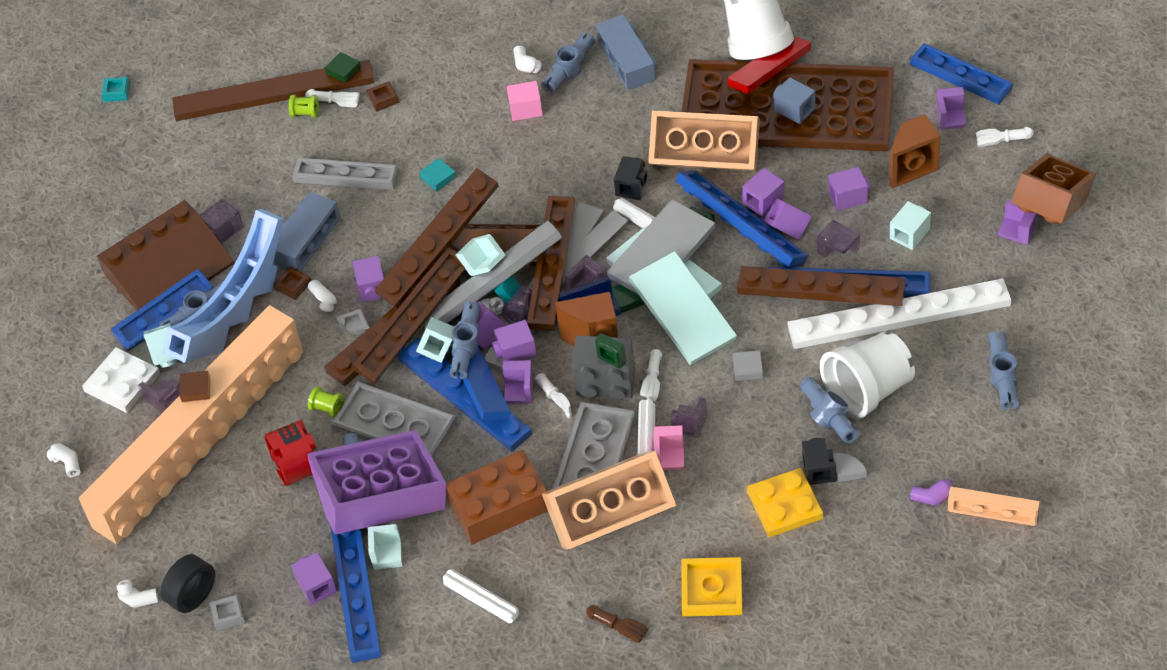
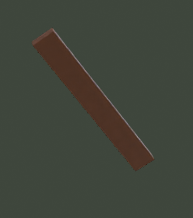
M370 59L360 61L361 68L346 83L326 74L325 68L172 97L174 117L176 121L285 101L289 100L290 95L305 97V93L310 89L329 92L373 84L374 79Z

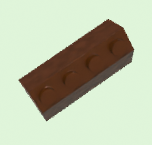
M467 224L449 247L458 253L472 238L490 234L505 253L542 224ZM538 256L534 258L532 261H530L528 264H526L524 267L535 266V262H537Z

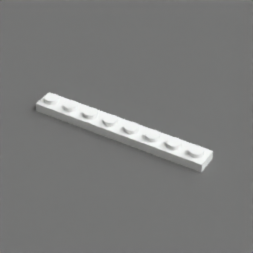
M998 279L904 298L903 306L873 304L788 321V330L794 349L1007 307L1011 306V298L1004 279Z

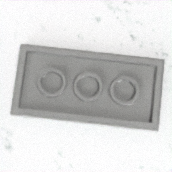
M671 199L607 271V277L639 295L629 282V276L674 251L685 264L716 229L715 223Z
M358 381L331 425L333 429L346 434L356 433L360 439L366 441L417 430L432 459H434L457 420L455 415Z
M581 401L553 489L621 462L635 421L636 412L634 410Z

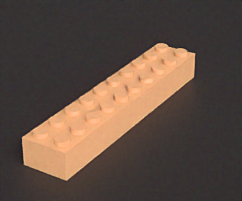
M269 305L205 370L210 374V399L181 402L179 396L79 497L92 529L116 545L123 538L128 537L140 520L147 517L152 512L153 507L162 498L170 494L173 486L190 473L191 468L199 459L207 456L210 448L219 439L227 435L229 428L237 420L242 419L246 415L247 410L256 401L263 398L266 390L274 382L279 381L292 363H296L304 352L294 319Z

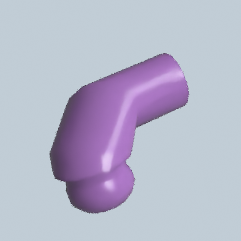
M941 479L928 489L913 485L910 500L938 505L949 497L950 486L953 487V484L948 479Z

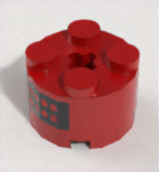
M302 419L265 434L264 438L272 462H275L278 468L276 471L285 486L313 475L308 461V453H312L316 449V444L311 433L307 434Z

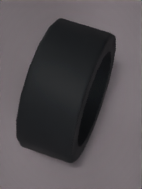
M188 554L178 559L170 567L163 579L160 593L162 600L179 612H192L203 603L212 590L216 574L214 567L194 554Z

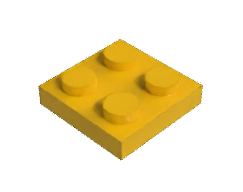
M801 468L747 486V493L768 537L823 519V512Z
M741 557L681 559L682 617L742 615Z

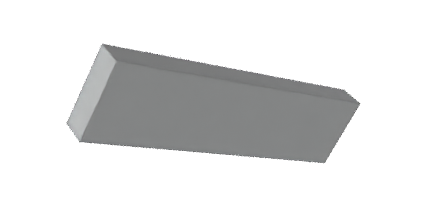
M298 158L292 179L296 183L394 190L399 168L398 165Z

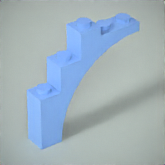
M263 209L255 211L249 234L232 270L209 301L196 313L184 321L169 327L163 353L186 363L223 352L229 326L247 322L254 296L271 292L273 289L278 268L273 265L284 218Z

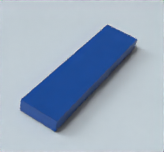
M925 43L910 59V65L956 86L963 87V89L998 105L1013 88L1012 82Z
M198 268L111 328V332L128 352L145 340L144 331L159 327L160 322L175 314L178 308L183 305V299L186 294L196 290L202 292L206 290L208 292L214 287Z
M451 342V343H450V346H449V352H450V354H451V356H452V358H453V355H452L453 342ZM478 346L477 353L469 361L467 378L463 379L465 386L482 420L509 419L511 411Z

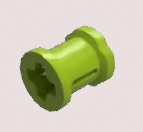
M290 95V117H296L297 115L317 117L319 111L317 95H312L311 97Z
M319 386L313 388L308 399L309 410L324 411L333 418H335L344 404L343 394L336 393L334 395L323 391Z

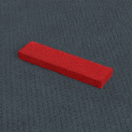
M794 36L793 42L785 49L769 56L756 58L728 77V86L749 94L811 50V42Z

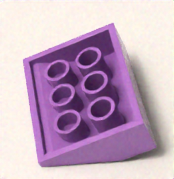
M417 430L308 453V461L322 506L335 535L445 509L446 482Z

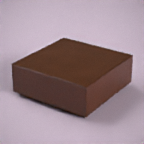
M389 81L366 90L367 96L376 112L400 103Z
M289 266L273 285L275 290L296 300L312 280L310 276Z
M208 371L180 374L181 402L210 399V374Z

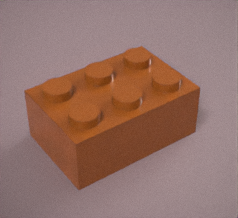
M1046 153L1021 173L1011 203L1018 205V208L1024 212H1035L1044 216L1043 218L1048 222L1062 224L1086 203L1096 173Z
M520 450L446 483L448 502L471 545L548 512L541 494L547 490L524 450Z

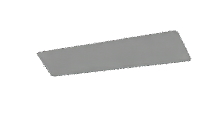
M612 211L567 254L563 283L602 247L628 219Z

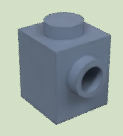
M790 77L774 91L775 111L798 124H801L815 109V90Z

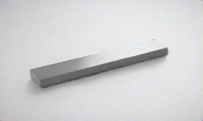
M549 221L545 222L504 253L505 256L489 272L474 275L442 300L423 324L425 329L431 317L444 323L450 322L463 312V305L466 301H471L472 305L473 302H477L562 238L558 230Z

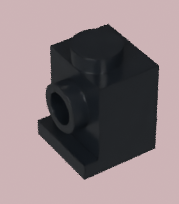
M622 157L614 177L615 196L641 201V186L644 187L647 181V171H644L645 162L643 159Z
M813 438L808 441H802V460L809 485L836 482V463L832 449H827L825 438Z

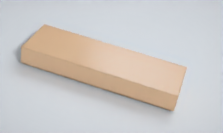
M950 486L948 511L1035 526L1037 524L1040 501Z

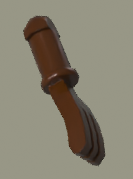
M596 605L589 606L586 610V614L591 620L595 619L606 624L609 628L618 630L620 634L637 643L641 642L648 631L647 627L642 623L630 618L619 619L618 615H612L599 609Z

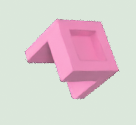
M537 81L507 86L512 121L543 116Z
M682 426L654 427V451H656L663 470L684 469Z

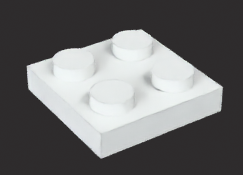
M115 347L82 387L84 392L128 413L160 375L158 367Z

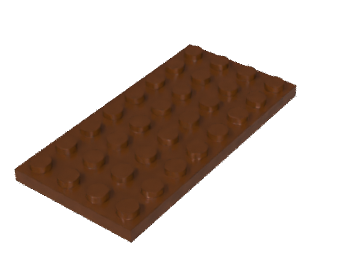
M689 59L682 112L758 116L760 119L758 146L888 152L894 67L792 63L755 90L746 94L729 87L728 77L751 61ZM789 77L815 90V109L801 124L783 116L774 109V91Z

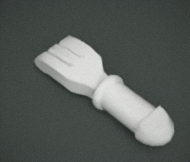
M310 89L305 93L306 97L317 95L318 101L330 104L336 102L342 107H357L360 97L358 92L333 93L332 91L324 92Z
M1029 127L1014 130L1005 129V132H1000L997 129H984L976 132L978 147L997 145L1002 141L1027 140L1034 135L1033 129Z
M653 349L649 353V364L646 370L647 376L643 379L640 391L641 396L652 399L654 402L657 400L660 390V382L657 376L660 374L659 365L662 353L658 349Z
M544 373L537 374L535 381L538 386L543 389L549 399H552L562 408L567 418H571V406L566 396L559 393V389L549 381Z

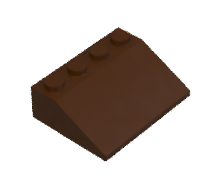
M183 200L97 255L104 275L136 310L142 308L198 268L209 281L235 264L202 217L186 200Z

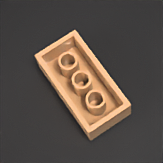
M652 111L649 164L654 166L756 171L760 119L758 116Z
M646 451L541 493L561 546L564 549H571L676 506L656 451Z

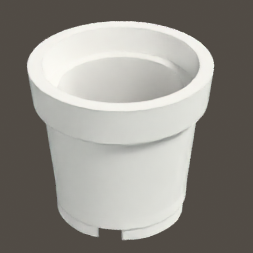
M724 0L730 33L728 46L731 57L742 60L761 58L777 53L793 42L794 36L790 24L784 20L778 0Z
M886 331L853 346L839 347L822 356L820 360V374L826 391L836 393L847 403L848 407L845 412L848 417L862 419L875 410L881 400L913 380L915 367H910L908 361L912 357L911 353L896 334L891 333L887 335L885 334Z

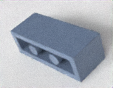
M624 14L596 24L598 43L627 90L655 81L656 60L653 55H648L644 40L642 38L638 39L634 24L632 22L629 23Z
M309 192L306 198L298 204L297 210L291 218L285 221L280 232L273 264L285 269L291 266L301 272L341 218L337 202Z

